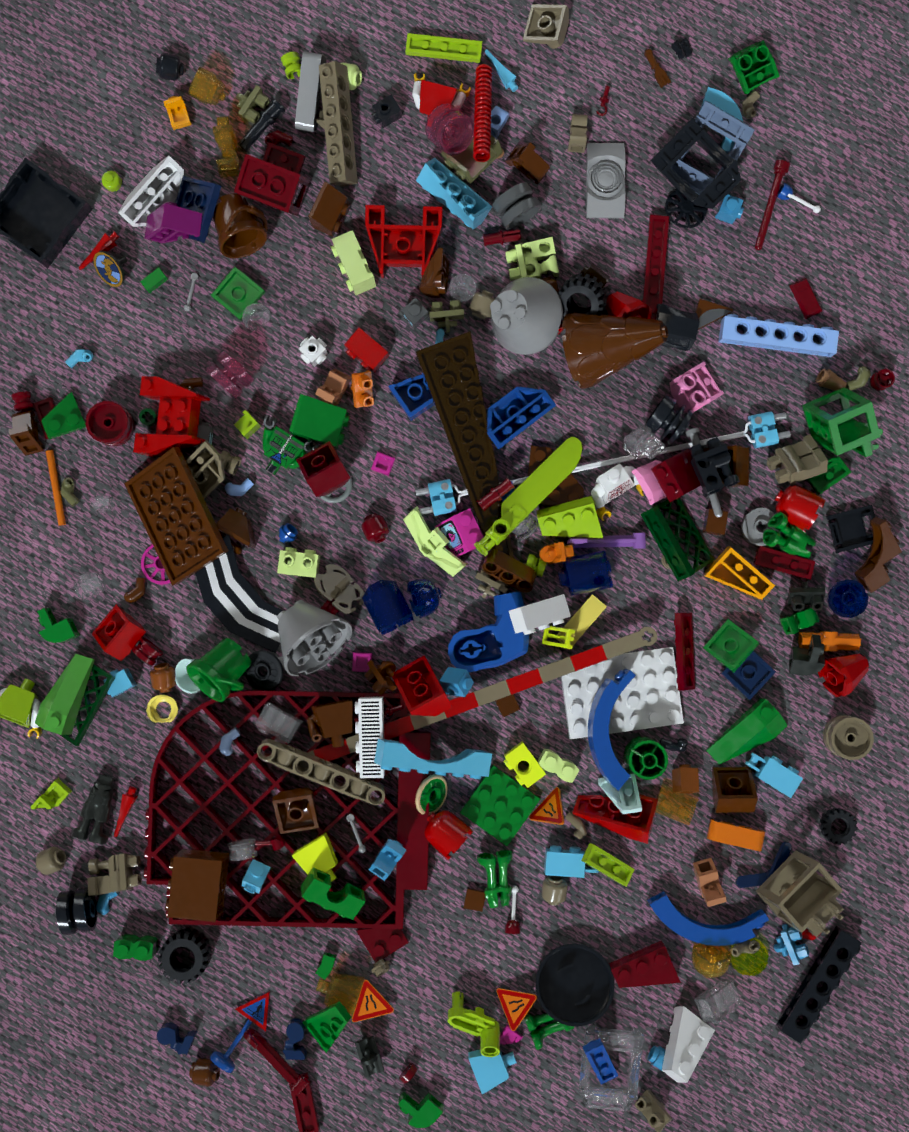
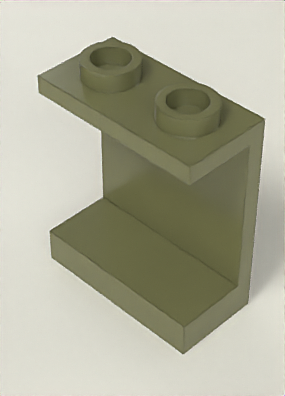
M474 121L468 126L472 136L452 156L444 150L441 152L445 167L450 171L453 169L461 180L465 179L470 184L503 152L499 140L491 135L490 159L485 162H478L473 158Z

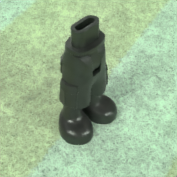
M99 774L98 780L94 782L88 799L82 808L81 815L83 820L79 827L72 830L71 835L82 840L88 839L89 842L107 843L108 836L103 833L102 829L103 823L109 822L114 777ZM94 819L95 823L92 832L90 833V823L91 820Z

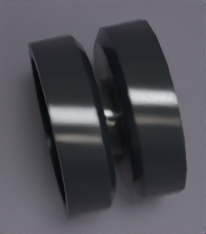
M88 887L79 888L76 890V893L73 890L60 892L56 901V918L61 933L63 935H71L77 933L78 930L82 933L93 931L97 924L98 913L95 896H88Z

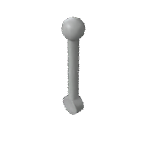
M197 273L191 274L192 282L187 304L184 305L185 311L191 310L190 303L194 286L199 278Z
M348 814L346 819L351 823L359 844V852L364 853L366 847L362 844L355 826V817L353 814Z

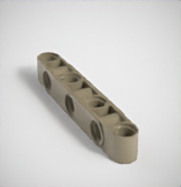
M265 739L257 749V754L262 760L355 799L363 800L372 805H380L385 800L386 790L382 784L369 778H360V774L287 744H282L272 739ZM265 745L270 746L272 752L269 754L265 753L262 747ZM304 760L308 762L309 767L302 768L299 762ZM341 775L346 781L338 783L335 777ZM378 790L382 795L379 798H375L371 793Z

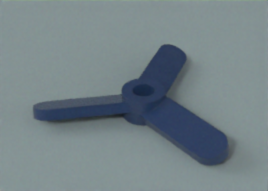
M786 841L781 844L770 870L760 874L739 876L736 878V885L739 888L761 886L786 861L792 849L791 844Z

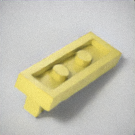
M593 594L563 627L575 630V634L572 633L571 635L574 641H571L570 645H574L607 607ZM559 632L557 635L566 636V632ZM557 639L560 643L565 644V640Z

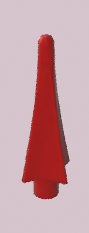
M115 231L110 236L105 233L88 257L80 264L79 270L84 269L93 262L95 254L99 251L107 252L117 246L115 241L120 236Z
M130 786L128 792L122 794L114 837L119 835L122 825L138 797L135 795L137 790L135 787Z

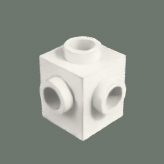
M311 336L301 342V347L299 348L301 352L300 357L305 363H311L315 367L327 358L328 352L325 349L327 345L320 338L316 340ZM315 346V351L310 352V350Z

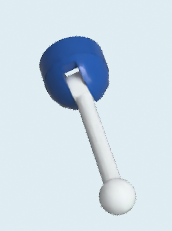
M786 183L781 186L777 198L781 200L792 198L813 209L814 213L820 212V206H814L793 195L791 186Z

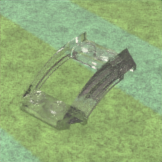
M594 1022L586 1028L583 1046L587 1045L590 1041L600 1038L606 1050L629 1052L626 1090L589 1086L591 1064L584 1050H582L579 1094H581L587 1108L626 1112L631 1107V1103L634 1100H638L639 1072L645 1035L634 1026L633 1031L595 1027Z

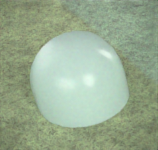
M183 659L178 662L175 668L176 684L186 693H197L200 689L190 679L186 670V666L195 659Z

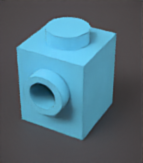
M128 668L121 671L116 669L110 672V674L115 676V679L107 694L115 697L137 685Z

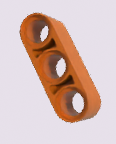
M710 819L707 839L762 851L765 831L759 829L756 831L751 827L735 826L733 823L714 821L715 819Z

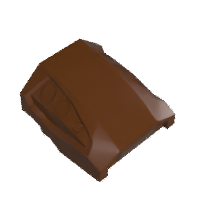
M443 248L437 249L421 279L420 291L423 295L431 298H440V294H447L448 290L447 281L449 280L450 261L444 254Z

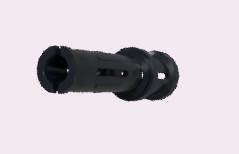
M272 99L267 109L261 111V117L237 144L247 152L269 125H274V120L280 113L286 111L278 101Z

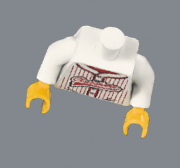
M618 464L596 479L591 495L596 508H598L596 511L597 516L602 521H604L603 516L605 514L609 518L611 517V512L604 505L635 485L640 495L644 496L639 482L632 473L635 469L634 467H622L621 464Z

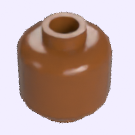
M168 663L157 664L150 671L152 688L160 690V693L170 692L171 688L176 685L175 668L169 666Z

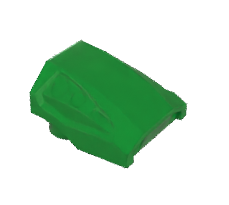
M764 40L754 43L728 58L744 94H748L759 86L780 77L774 58L770 54Z

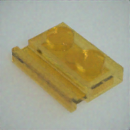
M662 785L657 796L656 813L690 825L699 799L688 794L673 793L672 788Z

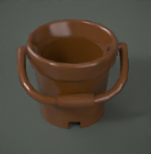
M237 193L220 197L221 202L216 205L213 217L218 234L220 252L225 257L234 259L250 256L260 250L267 241L268 222L263 211L253 205H248L246 198L242 199L241 195ZM256 217L262 219L263 225L257 221Z

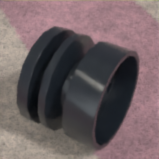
M666 394L643 427L652 433H656L662 428L663 432L660 438L663 440L669 433L670 437L667 443L671 445L684 433L690 424L694 411L689 409L685 415H682L686 406L682 405L676 411L674 407L677 400Z

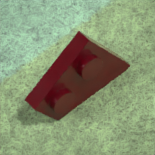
M359 928L356 931L375 963L409 943L402 929Z

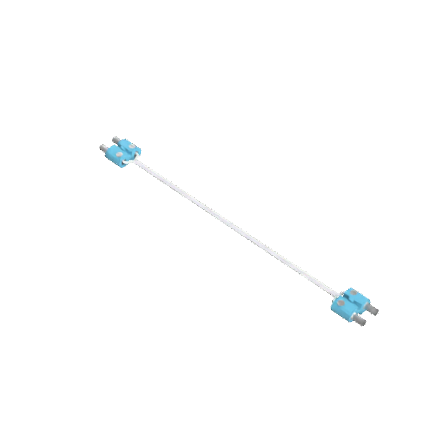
M769 411L748 416V422L745 425L744 431L718 436L717 438L721 442L747 437L748 441L753 443L754 448L778 444L780 439L789 438L791 434L790 431L778 433L777 429H775V421L786 419V413L773 415V412ZM748 425H749V430H750L751 433H752L751 439H750V436H749L748 434H745V433L748 431ZM713 438L699 440L701 446L707 445V441ZM690 442L576 466L572 473L688 449L693 445ZM528 477L510 481L513 485L522 484ZM450 479L428 483L427 488L415 490L416 496L430 494L432 506L420 508L421 515L434 513V516L457 512L456 506L460 503L461 496L468 495L467 490L460 491L456 485L451 484ZM452 487L455 488L456 492L461 493L458 495V501L456 503Z

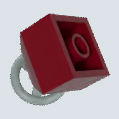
M330 441L296 460L306 482L316 497H320L328 503H339L345 500L351 493L352 478ZM341 487H346L345 492L341 496L330 497L332 492Z

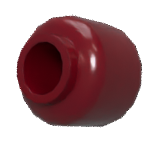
M376 513L366 516L361 525L366 539L370 542L375 541V543L383 542L389 533V527L384 517Z

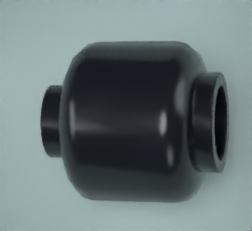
M162 53L160 57H157L156 73H159L161 79L177 81L179 75H183L184 63H180L178 55Z

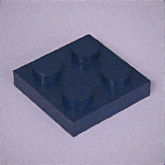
M753 651L734 673L725 667L720 674L748 700H751L776 671Z

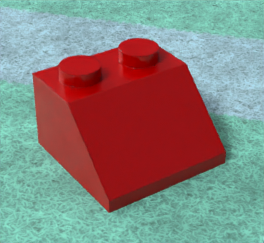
M116 604L92 632V635L104 652L122 661L130 654L132 648L140 641L146 631L140 623Z

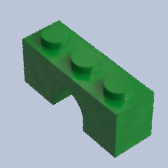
M313 867L301 884L302 897L308 902H314L326 910L330 909L338 913L341 917L353 920L366 902L364 890L346 883L344 888L338 892L329 891L331 888L330 875Z

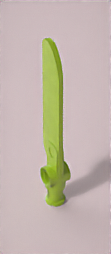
M570 437L565 440L503 501L501 505V518L493 523L479 542L474 543V546L482 555L487 556L488 551L494 545H499L573 472L580 461L582 453V443L578 438ZM499 526L503 527L505 529V533L500 534L496 531L495 528Z

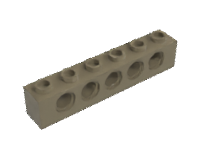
M336 61L319 65L329 181L330 184L338 186L358 184L347 66Z

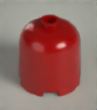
M791 485L784 491L780 490L774 499L777 501L775 506L776 513L782 512L786 514L788 523L804 532L813 525L819 516L816 514L818 507L823 508L826 501L824 498L798 485Z
M442 810L436 815L432 813L427 818L429 823L424 831L427 841L446 860L452 857L449 855L450 852L455 853L467 840L468 837L465 835L473 833L469 826L448 810Z

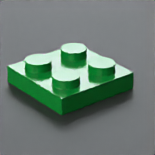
M234 267L211 294V297L242 321L265 291L238 268Z
M727 619L703 649L734 673L759 645V642Z

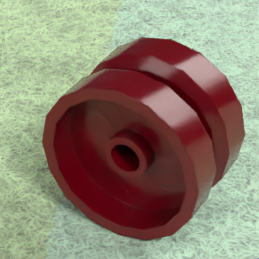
M113 401L96 403L90 408L86 416L85 425L88 433L93 439L107 446L117 447L123 445L131 439L134 433L135 422L133 416L127 409Z

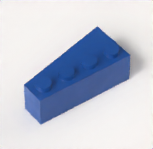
M423 373L388 386L410 421L435 405Z

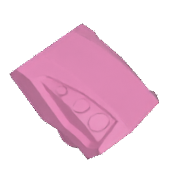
M705 362L700 363L670 382L671 395L677 400L679 407L682 405L686 406L684 410L686 413L689 409L695 412L724 394L705 367Z
M654 460L632 471L650 505L666 498L663 489L651 468L661 463L659 460Z

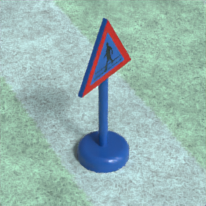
M270 992L235 1008L236 1011L248 1018V1020L225 1054L218 1051L211 1054L210 1060L220 1069L228 1073L233 1072L235 1064L229 1056L252 1022L264 1031H267Z

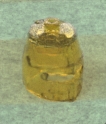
M199 67L190 85L188 95L202 103L216 106L220 100H225V84L214 73Z

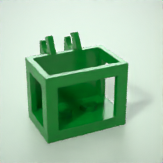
M843 387L802 405L810 435L816 443L838 456L849 450H854L862 456L868 457L873 455V450L879 448V444H872L871 442L881 437L880 435L883 433V429L878 428L872 401ZM839 399L842 411L830 415L819 407ZM849 400L855 402L857 405L850 407ZM865 413L867 423L858 422L853 418Z

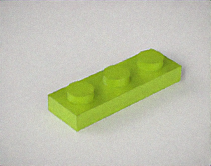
M589 843L581 860L627 887L635 870Z

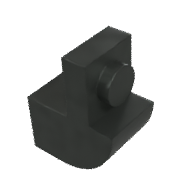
M812 634L808 649L792 647L789 658V674L813 675L821 671L825 666L824 644H821L820 635Z

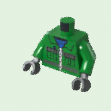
M268 415L264 419L263 451L264 455L271 459L266 470L275 475L281 466L288 471L298 468L299 465L296 460L318 448V445L311 448L310 443L312 440L304 444L276 426L274 428L278 419L275 418L272 423L269 421L270 415Z

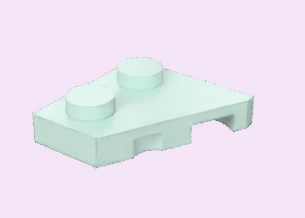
M630 774V778L619 791L613 788L605 778H598L599 786L622 814L642 812L635 774Z

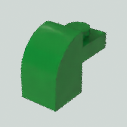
M43 608L37 611L39 614L38 620L45 627L39 634L46 641L62 643L80 636L72 618H66L57 623L50 608Z
M405 1092L400 1095L398 1100L400 1110L405 1114H410L408 1124L415 1128L431 1126L443 1113V1104L429 1092L419 1104Z

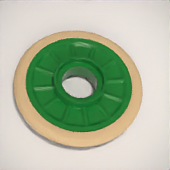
M437 774L430 775L420 784L416 793L415 804L421 814H425L428 803L429 815L437 812L445 802L448 787L443 776ZM434 791L433 796L429 799L431 792Z

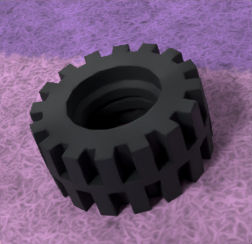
M840 808L829 809L826 814L823 813V818L819 821L821 823L819 829H821V834L824 838L837 845L847 844V841L851 842L853 840L852 837L856 836L855 831H858V827H856L857 821L854 820L855 817ZM837 818L843 819L846 825L845 830L840 834H834L831 830V824Z

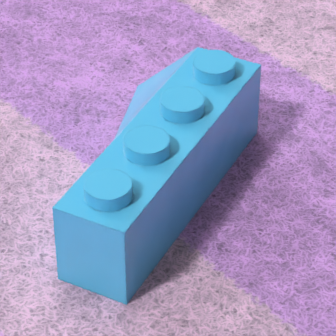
M436 158L425 163L416 179L424 190L431 193L438 202L444 204L452 214L458 216L466 226L472 229L483 223L492 208L487 201Z

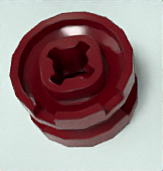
M141 637L140 641L142 643L135 645L132 651L145 663L154 666L158 656H162L163 652L150 640Z

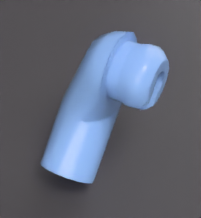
M248 478L241 485L229 482L225 485V491L230 496H243L254 483Z

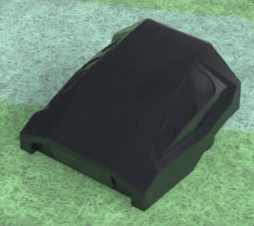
M657 304L656 320L663 321V325L667 326L669 334L667 341L661 346L683 351L690 350L696 341L700 322L697 313H690L668 305Z

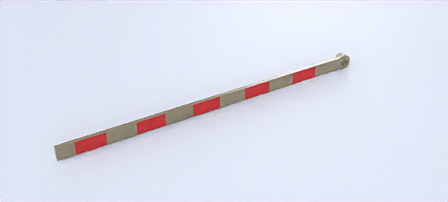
M642 627L638 632L468 693L466 697L454 698L449 700L453 707L436 717L408 715L384 724V739L389 740L640 647L651 646L657 641V632L651 627ZM645 631L652 634L649 642L646 639H642ZM359 734L345 738L344 746L333 747L331 743L307 753L326 761L356 752V741H359ZM304 760L299 762L300 767H309L308 762Z

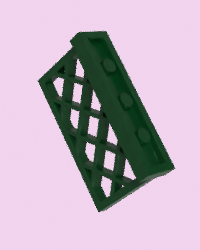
M680 497L674 500L677 511L671 509L672 502H669L667 499L641 514L678 582L692 576L695 572L715 561ZM660 509L666 511L665 518L662 515ZM670 514L676 516V523L670 521ZM681 519L685 520L686 527L680 525ZM669 526H672V527L675 528L674 534H673V532L671 531V529H670ZM680 531L686 533L685 540L679 537ZM690 536H694L696 544L690 542ZM679 543L684 544V552ZM689 547L695 549L694 556L689 554ZM700 552L704 554L707 561L699 559ZM688 559L694 561L693 568L690 565Z
M93 664V675L88 680H94L95 689L88 691V686H86L83 696L86 706L79 709L74 728L77 727L78 729L76 738L74 739L72 734L60 735L75 746L80 745L115 679V676L96 664ZM104 675L107 677V680L103 686H100L98 677ZM96 692L97 699L91 704L89 694ZM87 710L86 719L81 721L80 712Z

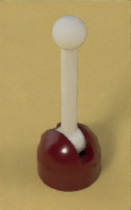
M514 885L511 887L513 893L511 920L505 925V933L520 934V924L515 920L516 893L519 889Z

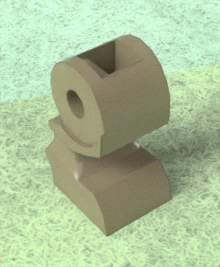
M572 114L567 152H585L588 115Z

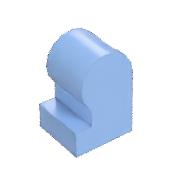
M495 106L491 111V135L496 139L510 113L498 106Z

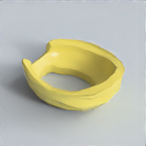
M161 694L150 699L146 712L149 719L154 723H170L177 716L178 705L172 697ZM160 702L170 704L171 712L168 718L163 719L159 717L156 707Z

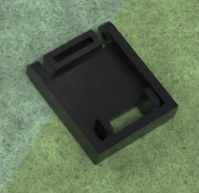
M872 505L826 516L827 520L834 519L835 521L829 523L828 526L833 545L841 544L842 547L835 549L836 553L873 544V534L866 535L862 520L864 516H869V520L875 518Z

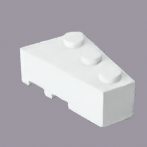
M679 1006L673 1010L674 1018L669 1030L671 1033L669 1043L666 1045L662 1071L678 1083H688L715 1030L686 1007Z

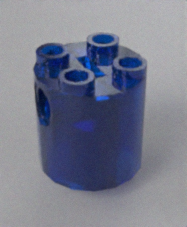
M605 550L566 558V561L563 562V568L561 571H558L560 585L568 587L570 596L613 587L612 578L608 573L611 572V565L609 560H607Z
M379 580L368 586L362 601L382 636L397 629L396 624L400 627L414 620L413 614L396 581Z

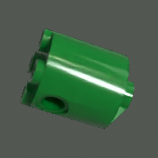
M645 736L636 737L625 747L624 762L639 778L652 780L660 777L665 772L668 765V755L665 748L655 740Z

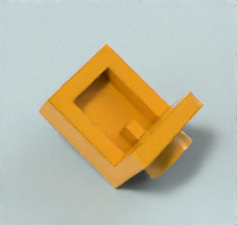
M172 96L168 100L163 101L173 130L192 125L182 96Z

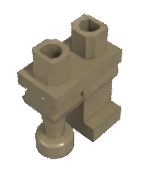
M124 853L113 855L109 860L101 862L97 858L90 859L88 870L91 875L99 874L101 870L109 869V875L87 878L88 896L134 890V887L142 885L141 874L133 875L132 867L141 865V857Z

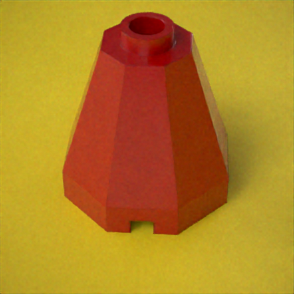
M618 291L608 296L606 310L609 316L624 318L631 316L651 319L652 308L643 301Z
M861 654L825 659V666L818 672L820 678L824 677L826 681L823 682L824 687L835 697L846 696L854 690L868 672L869 662Z

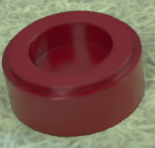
M410 1063L401 1073L399 1079L404 1084L408 1083L416 1074L417 1067Z

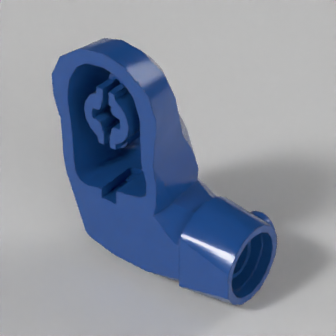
M513 592L494 596V616H497L495 624L475 630H462L453 635L448 645V655L451 663L456 668L466 669L469 673L481 669L504 665L527 653L530 636L529 634L524 635L523 632L515 634L509 610L525 606L522 593Z

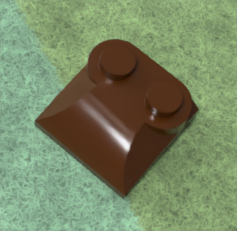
M298 788L286 790L273 796L272 802L280 834L319 828L314 793L311 789Z

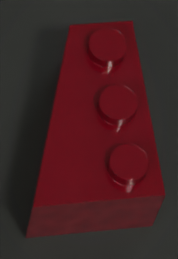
M662 941L608 963L619 988L681 983Z

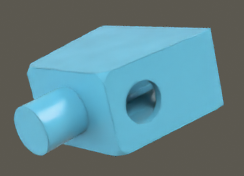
M480 1050L468 1052V1059L482 1094L509 1078L507 1067L517 1063L513 1051L502 1055L500 1050V1054L496 1057H485L480 1053Z

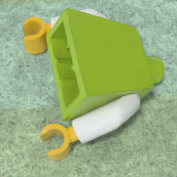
M24 679L20 687L10 684L7 688L0 690V718L26 728L31 726L32 729L27 733L28 737H31L32 731H35L37 733L36 738L38 739L42 734V730L35 724V720L41 703L37 695L31 692L35 682Z

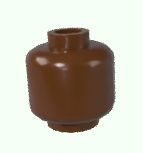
M199 1058L196 1062L192 1063L189 1076L194 1084L209 1087L219 1079L220 1068L210 1059Z

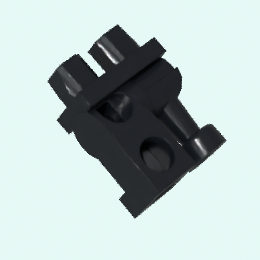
M717 437L707 441L709 450L706 452L703 451L701 444L692 446L690 449L692 456L690 463L699 479L704 497L720 492L724 486L728 488L740 482L738 476L732 474L729 465L731 456L727 451L726 444L722 445ZM718 470H721L725 477L723 482L719 476Z

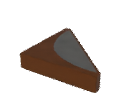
M699 299L695 311L700 321L698 330L731 314L733 309Z

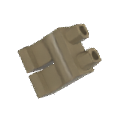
M809 434L803 437V441L787 445L782 449H775V455L767 459V466L771 471L777 468L780 469L775 472V478L779 484L788 481L790 485H794L796 482L826 473L828 459Z

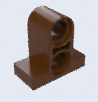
M531 142L515 146L505 162L509 166H515L528 179H533L535 184H539L550 169V166L534 151L536 147Z
M32 409L12 414V428L8 429L9 436L25 456L44 451L43 444L39 440L38 424L34 420L35 413Z

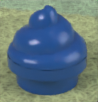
M289 523L282 525L279 529V541L283 543L294 541L297 538V529Z

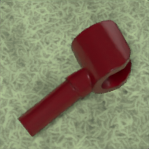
M280 837L268 841H255V846L272 845L273 851L284 847Z

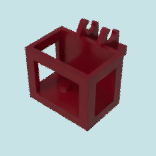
M268 142L263 160L245 154L234 192L298 216L310 179L300 175L306 156ZM300 183L303 186L296 207L292 205Z

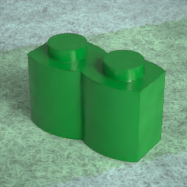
M133 934L121 935L114 941L113 956L118 959H130L133 957L140 961L150 960L157 954L158 938L150 935L142 937Z

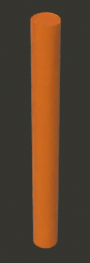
M47 450L46 457L58 526L66 525L54 451Z

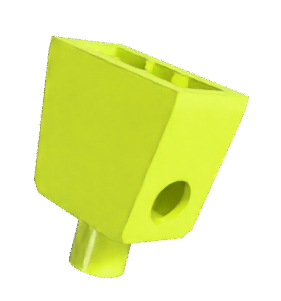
M327 833L322 834L292 854V857L307 875L314 867L329 874L331 882L336 879L331 868L335 867L338 861Z

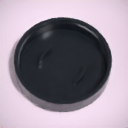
M572 943L558 946L542 959L537 969L535 989L538 1000L546 1013L561 1024L579 1027L597 1021L608 1010L614 996V977L609 964L599 952L586 945Z

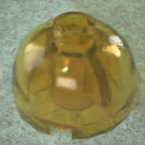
M695 943L691 960L694 968L701 975L709 979L717 978L728 971L731 963V951L726 946H707Z

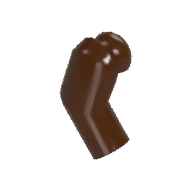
M186 378L180 385L190 390L194 387H203V378Z
M136 578L135 588L124 594L125 601L134 603L144 596L146 578Z
M313 714L307 718L308 729L311 739L314 742H319L322 736Z

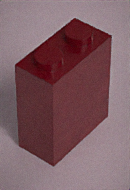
M689 449L651 468L669 502L701 486L690 463L692 456Z

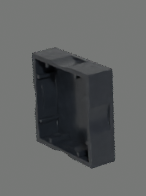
M25 157L9 178L4 190L0 193V235L48 269L93 208L84 199L66 186L54 181L44 170Z

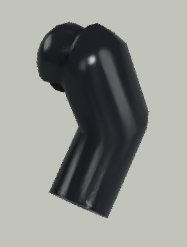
M661 738L659 744L670 751L684 752L687 749L688 741L684 738H679L677 743Z

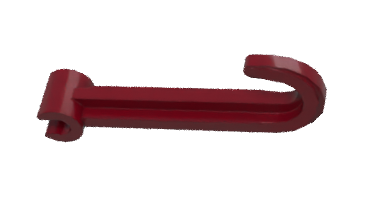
M254 1029L244 1032L243 1036L247 1042L266 1058L290 1084V1090L298 1096L310 1081L303 1074L299 1075L259 1032Z

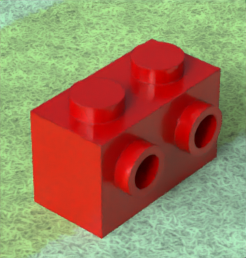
M360 328L344 344L347 350L345 353L353 360L357 358L361 361L360 365L366 371L371 370L375 373L389 357L388 351Z

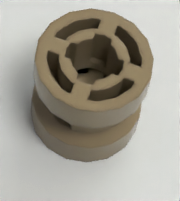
M223 450L220 454L223 469L234 476L237 472L235 467L236 465L240 466L242 459L237 456L233 457L229 452Z

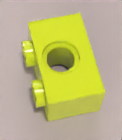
M523 741L504 754L506 759L503 762L509 770L514 769L517 773L515 778L521 786L525 784L528 788L546 775ZM527 761L529 764L528 768L520 770L518 768L519 762Z

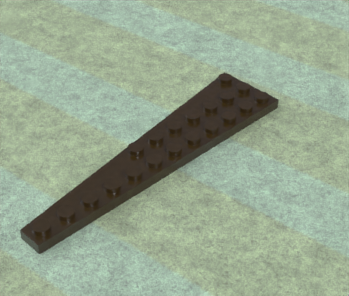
M471 331L418 350L415 353L482 533L485 536V532L496 520L501 518V505L503 501L497 500L485 511L477 503V501L490 492L489 489L499 485L492 441L487 434V415ZM499 526L495 528L498 533H505V529L503 527ZM509 535L499 545H494L491 548L500 550L514 558Z

